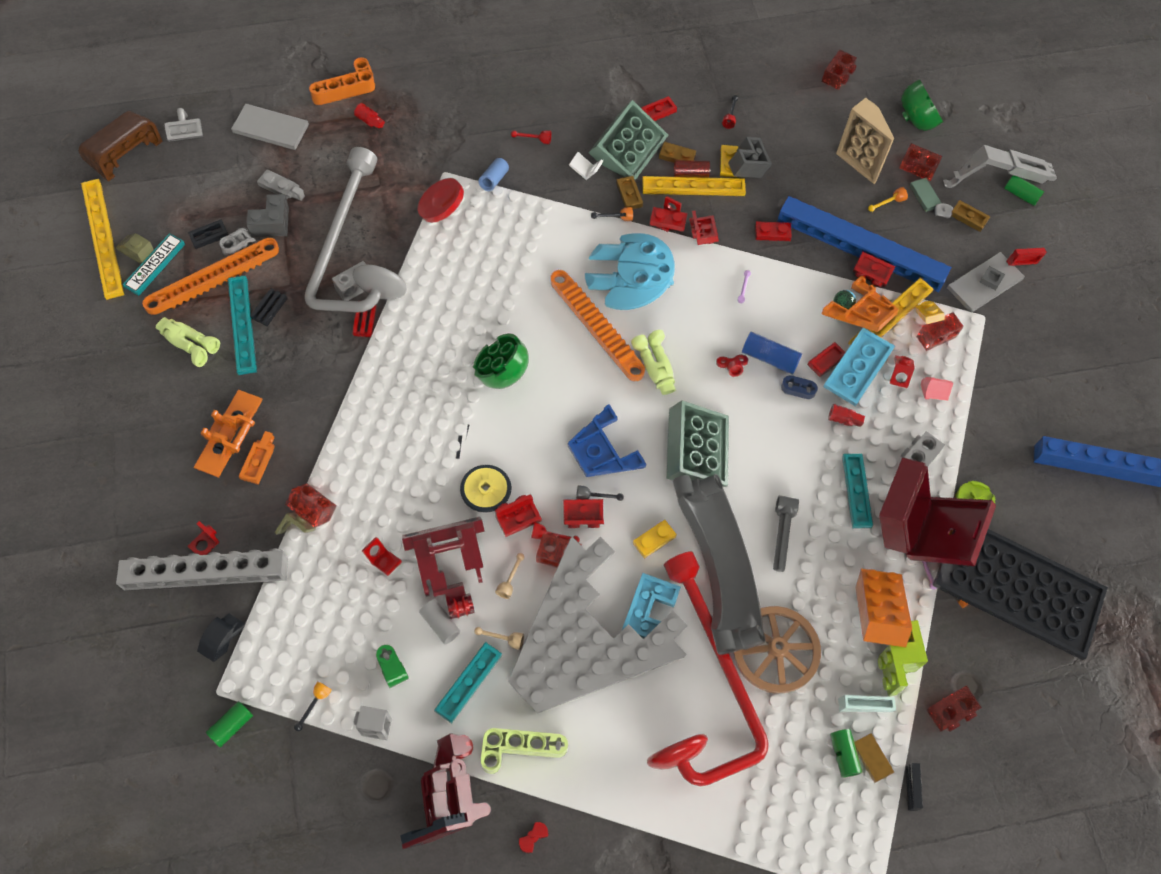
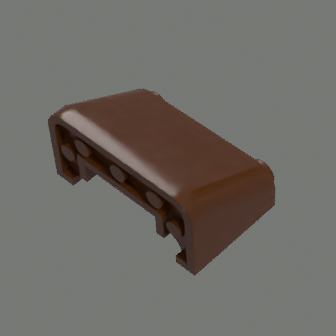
M127 111L81 143L78 151L81 158L109 182L115 177L112 172L114 167H119L117 163L119 158L141 142L146 146L149 145V142L157 146L163 141L156 125L150 119Z

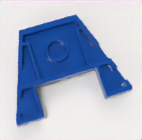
M610 404L606 405L599 415L597 414L586 427L568 442V448L586 477L643 469L647 465L638 450L623 458H619L602 430V428L618 420Z

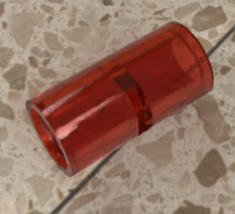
M675 160L674 177L709 178L710 161Z

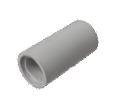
M436 599L427 602L420 609L419 613L443 644L450 643L460 634L459 628Z

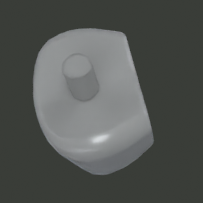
M944 203L937 204L934 214L935 216L948 219L952 215L953 207Z

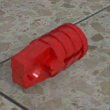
M360 103L355 108L354 116L371 127L383 128L385 121L378 116L377 112L363 103Z
M833 404L828 420L847 426L861 427L865 416L856 413L855 410Z

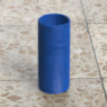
M752 331L749 333L742 349V353L745 355L747 354L752 358L759 359L763 363L765 362L792 375L802 356V353L799 351H795L785 345L783 346Z

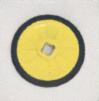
M479 465L472 468L464 475L460 485V494L465 504L475 511L486 513L493 512L498 506L506 503L512 490L508 475L502 469L493 465ZM484 486H487L489 489H487V491H484L483 488Z

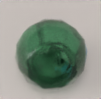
M841 290L835 294L833 301L846 309H850L856 303V297L849 290Z

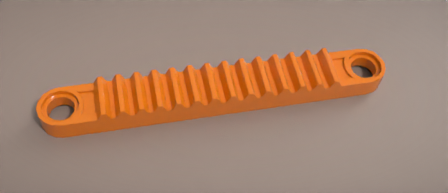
M265 238L148 295L142 303L144 309L148 314L156 315L169 308H176L177 304L182 305L183 301L188 302L190 298H196L197 294L202 295L204 291L208 292L210 288L214 289L216 285H222L224 281L228 282V278L236 277V275L241 276L244 271L249 272L250 268L255 269L256 265L261 266L262 262L278 254L279 247L277 241L273 238ZM267 245L274 246L272 250H265ZM151 302H158V305L156 307H149V304Z
M563 270L554 271L551 275V285L626 377L631 381H640L644 377L645 367L635 355L634 350L630 349L629 344L627 345L616 329H613L612 324L608 323L607 318H604L603 313L599 312L598 307H595V304L591 302L585 292L583 293L582 288L578 287L577 282H574L568 273ZM563 277L564 282L558 283L555 281V278ZM632 368H638L641 372L637 375H634L631 373L630 370Z

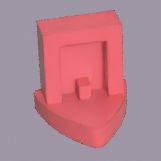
M933 377L924 378L921 381L924 398L948 401L953 382Z

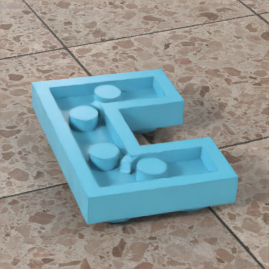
M642 573L622 630L629 624L644 639L661 623V621L649 617L654 601L674 607L681 586Z

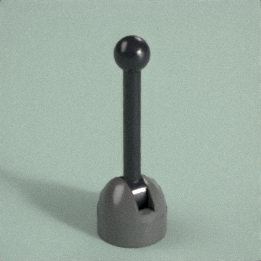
M577 486L576 499H589L590 496L614 498L618 501L624 499L622 493L617 495L592 493L586 486Z

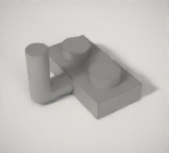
M183 108L177 109L179 121L164 123L169 142L203 137L200 119L186 120L188 114Z

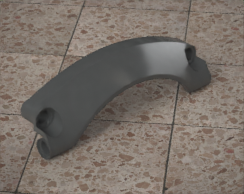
M714 474L702 480L697 478L692 481L688 475L675 478L673 485L678 504L696 537L710 580L713 599L711 630L717 653L720 655L734 653L742 649L747 650L764 644L766 640L752 567L740 529L719 476Z

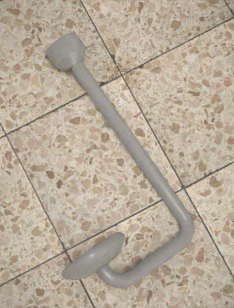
M354 147L351 149L346 162L352 172L305 291L304 298L306 304L315 310L366 312L372 309L379 299L401 298L407 291L403 279L394 272L376 265H361L354 269L353 278L356 284L369 294L366 299L362 301L316 299L317 290L361 177L371 175L377 163V157L373 152L363 147Z

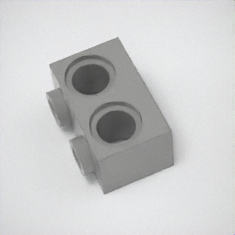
M364 261L332 278L335 290L343 301H349L364 292L353 278L354 269L358 266L366 265Z
M926 431L922 436L917 435L911 443L914 446L911 449L907 447L900 457L911 460L914 458L929 466L945 444Z
M361 706L360 712L357 711L354 717V725H356L358 732L364 737L387 741L392 722L388 711Z

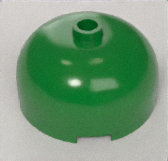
M920 79L910 84L904 90L901 97V104L904 109L902 114L905 120H910L915 128L922 131L932 130L941 125L943 120Z
M511 333L498 336V340L490 346L486 344L475 358L473 363L474 375L489 388L504 389L515 384L524 375L528 367L529 354L527 348L516 335Z

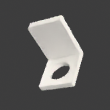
M577 152L569 166L587 180L597 172L603 160L601 159L593 165Z

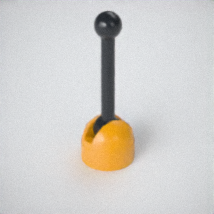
M317 681L313 688L315 698L299 723L294 725L296 731L302 730L304 721L318 699L328 697L332 691L331 688Z

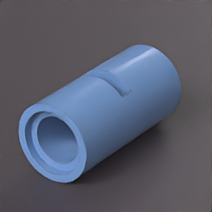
M496 158L479 178L480 187L485 191H492L508 172V163L502 158Z

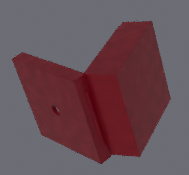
M902 457L879 514L885 548L905 553L910 560L975 566L996 504L993 500L931 497L928 466L923 462ZM951 530H956L953 535H949Z

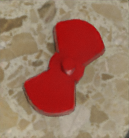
M535 822L532 831L527 836L519 838L520 849L525 853H532L534 843L539 838L548 837L547 826L544 823Z

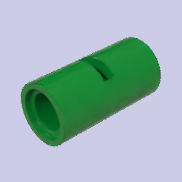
M1015 175L1011 177L1004 188L1033 206L1036 205L1044 193L1043 190Z
M238 701L205 733L221 748L253 717V714Z
M851 729L830 733L841 778L862 774Z

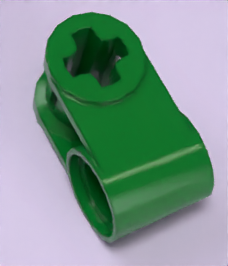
M390 645L380 646L376 651V657L388 687L392 688L408 680L407 672L394 648ZM387 653L390 659L386 660L383 654Z

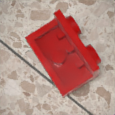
M692 211L693 217L689 218L693 239H697V244L719 242L714 215L697 218L696 211Z
M862 252L853 272L856 273L855 276L858 278L863 276L871 280V283L877 287H885L896 266Z
M531 494L519 496L514 502L501 504L495 510V517L505 537L542 521Z
M563 499L564 525H568V528H580V525H588V528H600V524H604L603 499Z

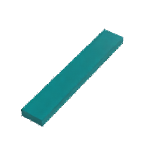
M246 275L228 278L237 374L256 373L257 366L252 318L250 316L248 279Z

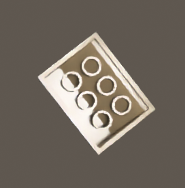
M867 98L852 108L836 154L875 184L894 137L879 107Z

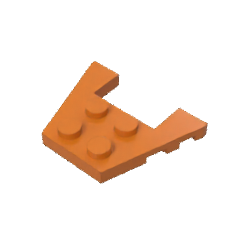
M860 276L853 282L851 289L864 295L850 309H846L831 301L822 310V315L878 332L897 315L899 309L884 295L880 296L876 292V288L873 285L869 286L866 283V279Z

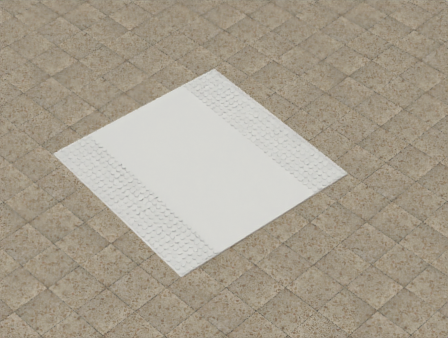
M444 172L440 180L446 178L456 179L464 189L463 199L450 216L439 222L429 223L422 219L398 274L405 282L407 291L401 298L387 299L295 509V512L306 516L309 519L308 522L314 525L316 529L312 532L304 533L292 523L286 530L278 549L283 550L288 557L287 580L263 583L218 685L217 695L300 721L315 698L313 688L317 681L331 688L332 691L328 697L318 699L304 721L305 724L434 764L438 748L437 740L452 733L459 736L466 735L473 743L472 753L461 759L465 762L467 774L490 783L776 874H886L923 666L916 672L905 673L908 686L899 694L888 696L887 690L883 688L882 679L884 676L883 671L878 666V657L889 645L863 641L856 584L861 568L902 574L911 621L918 620L926 651L937 589L932 590L930 588V581L922 561L910 560L905 553L885 548L879 514L901 462V454L907 447L911 449L914 446L911 443L917 435L922 436L926 431L945 444L940 453L928 466L931 497H954L985 316L935 303L944 312L945 320L926 324L916 313V308H914L882 337V339L893 344L895 348L855 407L823 387L836 366L819 377L807 365L811 359L834 342L846 352L850 347L848 342L863 328L822 315L823 308L831 301L846 309H850L864 296L851 289L853 280L714 243L698 245L697 239L631 221H623L616 217H597L592 219L591 213L594 211L496 186L492 191H485L480 187L477 180ZM632 233L649 234L659 238L672 252L675 272L673 276L674 285H670V288H667L655 301L636 309L616 310L605 306V297L610 290H589L585 280V273L613 274V272H618V261L589 260V256L599 244H620V237L622 235ZM556 270H563L568 273L574 282H577L578 287L582 288L583 293L585 292L586 296L595 304V307H598L599 312L603 313L604 318H607L608 323L612 324L613 329H616L627 345L629 344L630 349L634 350L635 355L643 365L644 362L641 359L640 351L632 347L631 340L638 335H645L648 338L649 334L653 331L663 330L665 338L661 346L670 361L676 391L662 395L660 389L656 388V384L650 378L646 368L644 377L640 381L629 380L552 287V273ZM749 270L751 275L748 277L745 289L744 303H739L738 297L742 291L745 278L744 272ZM557 277L555 278V281L558 283L564 282V278ZM875 287L876 292L880 296L884 295L890 302H893L901 295L898 292ZM845 290L851 291L855 295L856 300L853 295L848 294ZM751 331L802 353L793 375L746 354L748 364L742 366L743 373L737 377H732L729 375L727 368H720L716 365V360L719 357L734 358L740 354L745 355L742 353V349ZM507 333L514 334L527 348L529 354L528 367L524 375L515 384L504 389L489 388L474 375L473 363L475 358L486 344L490 346L497 341L498 336ZM648 343V348L650 349V351H651V353H652V357H653L654 361L657 362V360H656V358H655V356H654V354H653V352H652V348L650 347V345H649V343ZM895 355L906 356L914 360L915 369L908 388L889 383L895 367ZM632 368L630 370L631 373L634 375H637L641 372L638 368ZM901 372L896 375V380L899 382H904L907 379L905 373ZM792 375L811 380L818 386L817 393L812 399H804L786 394L781 389L783 379L786 376ZM926 377L952 381L953 387L948 401L932 398L925 399L921 381ZM791 382L788 383V387L792 388ZM682 400L729 416L728 486L723 487L736 518L748 553L760 608L779 606L799 613L813 626L821 645L820 664L811 680L800 689L783 694L766 692L752 685L739 671L734 654L729 653L769 742L768 752L764 760L757 765L706 786L690 784L683 778L677 767L660 770L651 768L647 764V759L652 754L698 734H705L708 737V742L703 751L689 761L692 768L699 773L748 754L756 746L755 739L684 585L671 581L663 566L669 559L679 554L693 551L700 566L694 580L713 618L712 590L702 552L678 504L673 480L666 479L669 408ZM610 404L618 420L602 428L611 445L619 458H623L638 450L647 465L643 469L586 477L568 448V442L586 427L597 414L599 415L606 405ZM836 404L864 415L863 425L861 427L847 426L828 420L832 405ZM459 435H463V436H462L460 459H456V453H457V451H459V449H460V443L458 442V436H459ZM843 454H863L873 520L872 528L852 529L842 461ZM479 465L499 467L508 475L512 486L511 495L506 503L514 502L519 496L531 494L533 502L542 518L539 524L544 525L548 532L570 537L578 536L580 538L579 544L585 550L599 537H602L615 551L610 558L586 579L600 594L586 610L613 638L622 631L642 573L681 586L674 607L654 601L649 617L662 622L674 611L688 625L674 639L675 643L687 655L674 662L536 713L510 685L508 680L570 540L547 535L542 539H533L531 536L534 525L505 537L495 517V511L487 513L478 512L468 507L463 501L460 494V485L464 475ZM578 485L588 487L592 493L613 495L622 493L624 495L622 501L614 498L590 496L589 499H603L604 524H600V528H588V525H580V528H568V525H564L563 499H576ZM484 486L483 489L484 491H487V489L489 488L487 486ZM779 495L799 499L797 515L791 518L784 572L773 570L780 516L775 512V507ZM481 517L485 532L477 533L476 537L483 562V568H480L483 583L478 582L475 569L465 570L460 548L435 554L438 571L443 570L447 586L463 582L465 594H471L475 613L468 614V616L465 615L459 617V619L458 617L452 619L461 632L453 641L443 644L419 611L427 602L436 599L450 617L445 594L434 597L429 579L426 582L429 586L430 596H425L415 550H404L402 535ZM665 519L677 534L676 538L644 559L633 545V540ZM375 537L381 541L389 552L402 561L389 576L374 567L362 552ZM458 537L432 543V545L435 546L458 540ZM378 545L371 548L370 555H375L378 552ZM523 553L524 560L520 562L510 583L513 587L510 599L499 597L495 593L497 586L502 582H507L517 561V554ZM927 562L933 580H935L941 563ZM775 615L779 635L783 637L794 621ZM764 616L762 617L764 633L773 638L769 618ZM801 626L796 629L787 641L788 643H811ZM480 627L484 631L505 636L519 632L524 634V642L521 650L510 647L507 640L483 634L476 635L474 630ZM487 642L501 652L502 657L451 724L434 712V709L483 644ZM382 645H390L394 648L409 677L408 680L392 688L388 687L376 657V651ZM775 645L777 649H782L780 645ZM789 650L795 658L809 669L812 661V650ZM387 653L383 654L386 660L390 659ZM768 653L743 655L746 665L753 674L768 656ZM785 657L783 658L786 684L795 682L804 676ZM773 659L759 678L765 682L779 685L777 660ZM843 695L895 697L896 711L839 712L838 698ZM361 706L388 711L392 722L387 741L364 737L358 732L356 725H354V717L357 711L360 712ZM490 728L561 734L568 740L567 753L560 758L502 753L501 767L494 774L486 773L481 765L484 733ZM851 729L854 742L872 733L894 773L874 783L859 758L863 773L841 778L830 733ZM492 735L488 738L487 742L495 745L500 739L498 736ZM513 737L509 744L517 747L521 744V740ZM535 739L530 745L534 749H539L543 743L541 740ZM546 740V750H549V740ZM559 741L556 742V745H551L555 746L557 751H559L561 747H564L561 746V742ZM489 757L485 761L487 767H493L497 763V759L494 757Z

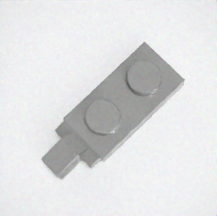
M268 169L257 181L258 185L275 194H285L286 199L294 197L302 201L305 197L303 189L299 188L298 184Z

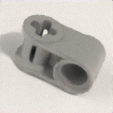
M243 227L223 237L220 240V247L223 256L226 258L248 247V244L250 246L257 243V241L249 235L247 228Z

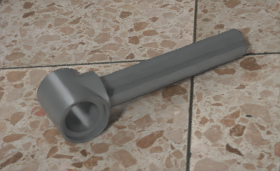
M781 495L778 496L775 512L780 516L773 570L777 572L785 571L791 518L797 515L799 508V499Z

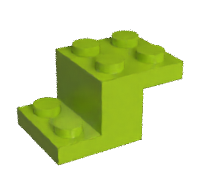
M918 620L911 621L912 631L906 647L889 645L878 657V666L883 671L884 676L882 679L883 688L887 690L888 696H895L908 686L905 673L916 672L928 662Z

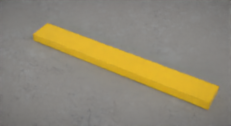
M99 179L83 182L81 185L104 297L108 300L123 296L125 293L101 182Z

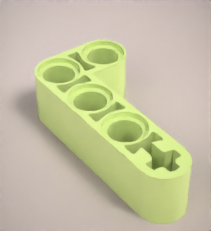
M490 728L484 733L481 765L486 773L494 774L501 767L502 753L560 758L567 753L568 740L561 734ZM492 735H496L500 739L495 745L487 742L488 738ZM511 738H519L521 744L517 747L511 746L509 744ZM535 739H539L543 743L539 749H534L530 744ZM546 740H549V750H546ZM558 741L561 742V746H564L559 751L556 750L555 746H551L556 745ZM494 757L497 759L496 765L487 767L485 765L487 758Z

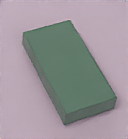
M927 178L910 183V188L925 212L934 210L936 205L941 203Z

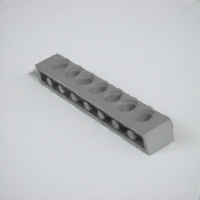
M276 548L263 552L260 550H250L247 553L230 551L228 554L211 552L208 555L193 553L182 557L178 555H169L165 558L149 556L147 559L129 557L127 560H119L116 584L123 590L285 581L287 580L288 557L283 550ZM264 562H268L267 566L261 568ZM248 563L245 568L240 569L243 564ZM227 564L225 569L220 570L223 565ZM207 565L205 570L200 571L203 566ZM183 567H186V569L180 573V570ZM166 568L163 573L159 574L162 569ZM145 569L144 573L139 575V573Z

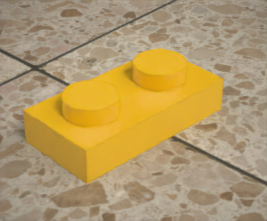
M721 145L720 176L735 177L728 162L737 152L738 146Z
M925 301L921 305L915 306L916 313L926 324L945 320L944 312L934 302Z
M664 519L633 540V545L645 559L676 538L677 534Z

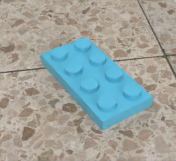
M862 328L823 387L856 407L895 346L869 330Z

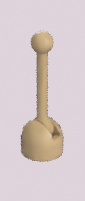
M523 553L517 554V561L507 582H502L497 586L495 593L499 597L510 599L513 593V587L510 583L520 562L524 560Z
M480 627L474 630L476 635L483 634L507 640L509 646L517 650H521L524 642V634L519 632L505 636L484 631Z

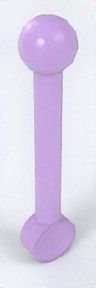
M749 270L744 272L745 278L741 295L738 297L739 303H744L745 289L748 277L751 275Z
M922 561L930 581L929 586L932 590H935L937 588L933 586L934 580L928 564Z

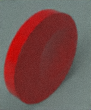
M454 178L442 179L433 184L425 191L418 203L419 215L429 223L439 222L450 216L463 199L464 189L462 185Z

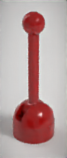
M544 130L539 135L512 131L511 136L539 138L541 143L550 145L552 132Z
M534 523L531 536L533 539H542L546 535L565 540L572 538L548 532L545 526L539 523ZM574 536L573 538L579 543L580 538Z

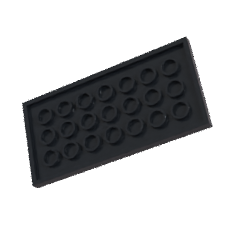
M990 529L987 530L975 566L941 563L933 583L934 587L1081 660L1087 658L1108 587Z

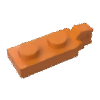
M265 431L261 441L257 440L253 443L239 474L241 480L259 485L274 451V444L272 443L275 437L273 433Z

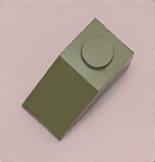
M136 233L127 235L116 247L118 251L140 264L154 251L150 241Z

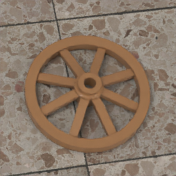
M779 606L761 608L762 617L768 616L773 638L764 633L768 645L755 646L747 650L742 649L734 652L736 665L746 680L763 691L783 694L798 690L811 680L819 667L821 645L818 635L807 619L791 609ZM775 615L794 621L783 637L779 635ZM801 626L811 643H788L787 641L796 629ZM775 645H780L782 649H777ZM789 650H812V661L809 669L795 658ZM767 652L768 656L753 674L746 665L743 655ZM785 657L804 676L795 682L786 684L783 658ZM773 659L777 660L779 685L765 682L759 678Z

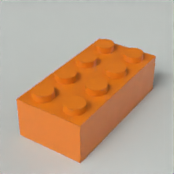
M861 568L856 584V594L863 641L906 647L912 631V624L902 574Z

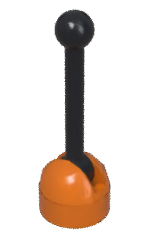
M625 207L620 213H591L592 219L620 216L623 221L633 220L632 207Z

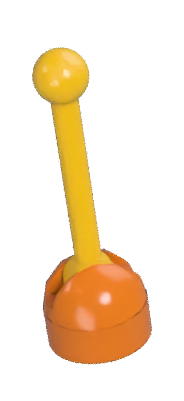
M904 187L896 189L893 197L876 205H870L868 210L873 212L875 208L893 200L897 202L907 200L908 194Z

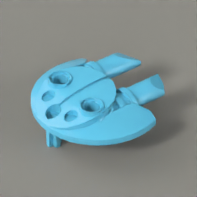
M632 233L622 235L620 237V244H599L589 256V260L619 262L618 272H613V274L585 273V280L589 290H610L605 297L606 307L616 310L640 308L655 301L667 288H670V285H674V258L669 247L659 238L649 234Z

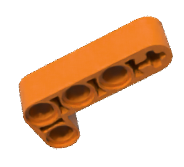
M362 57L357 58L354 61L355 72L312 83L309 90L313 103L323 105L372 92L375 89V82L368 60Z

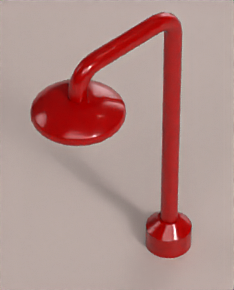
M689 551L669 559L663 566L671 581L684 585L755 739L756 746L748 754L699 773L692 768L689 761L703 751L708 742V737L705 734H698L652 754L647 759V764L651 768L660 770L677 767L683 778L690 784L706 786L760 763L768 752L769 742L729 653L722 655L717 653L711 630L712 616L694 580L700 566L693 551Z

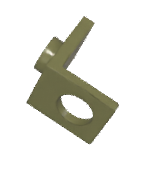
M292 512L285 515L274 533L276 535L285 533L292 523L304 533L312 532L316 527L308 522L309 519L303 514Z

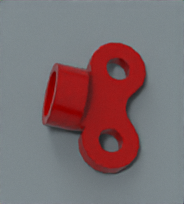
M743 354L737 355L734 358L719 357L716 360V365L720 368H727L729 375L732 377L741 375L743 373L742 366L748 364V357Z

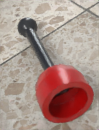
M736 95L732 96L733 102L730 113L726 114L722 121L723 127L727 129L734 128L736 124V118L733 115L735 103L738 101V96Z

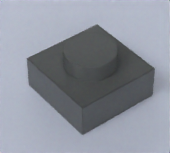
M989 266L980 283L996 291L1005 274Z

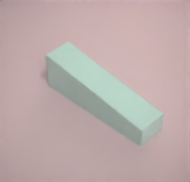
M843 695L838 698L839 712L896 711L895 697Z

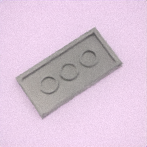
M245 104L231 129L236 134L296 150L309 123L307 120Z
M999 252L949 284L947 289L969 312H974L1022 281L1025 276L1015 266H1009L1006 262L1007 258ZM989 266L1005 274L996 291L980 283Z

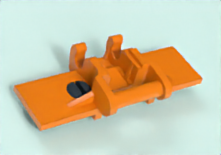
M238 390L223 416L217 410L212 412L211 416L215 422L209 431L207 428H203L201 431L203 437L209 441L197 460L194 469L218 478L220 477L231 455L239 453L242 441L250 427L254 426L255 422L252 418L260 406L262 398ZM241 427L233 443H230L238 428Z

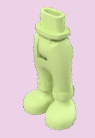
M164 317L156 324V329L171 344L191 354L192 363L197 367H202L207 362V352L214 354L220 348V341L212 336L205 337L201 332L182 322H176L174 319L169 320ZM187 339L193 340L195 343L201 345L202 347L195 345L193 342L188 341Z
M655 330L649 334L648 338L645 335L634 337L631 340V344L634 349L640 351L641 359H643L650 378L656 384V388L660 389L662 395H666L676 391L674 386L675 380L673 379L670 361L661 346L665 334L663 330ZM648 343H649L650 347L652 348V352H653V354H654V356H655L657 362H655L654 359H653V357H652V353H651L650 349L648 348Z

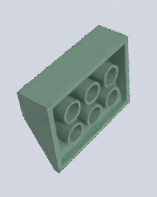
M632 100L623 107L588 153L597 162L602 159L601 165L623 177L633 176L636 180L668 137V134Z
M683 400L669 408L666 479L674 480L679 476L688 475L692 481L697 478L702 480L717 474L723 487H727L729 416Z

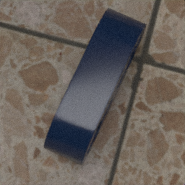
M789 375L783 379L781 389L789 395L812 399L817 393L818 386L811 380ZM789 382L792 383V388L788 387Z

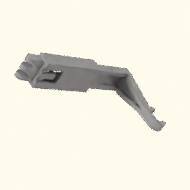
M983 145L959 171H954L955 177L952 180H943L946 188H952L966 177L985 167L986 164L1006 169L1008 174L1042 184L1047 180L1055 181L1057 176L1054 169H1052V164L1045 162L1043 159L1014 150L1006 152Z

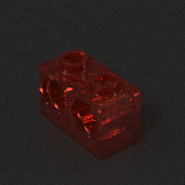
M839 50L825 69L821 82L839 90L842 85H846L850 77L849 75L853 74L856 70L857 65L855 63L857 57Z
M911 143L899 168L931 181L943 156Z
M952 312L945 315V320L923 325L916 337L927 351L957 338L964 326L955 313Z
M308 483L293 488L285 504L315 528L329 522L337 506Z
M543 533L536 554V562L558 568L570 539H562L553 533L548 535ZM553 546L555 550L548 552L545 550V547Z
M966 685L929 707L927 712L941 732L945 729L951 732L961 726L959 721L962 719L968 722L978 716L976 711L982 707ZM960 701L966 704L967 710L960 706ZM943 711L950 715V720L944 718Z

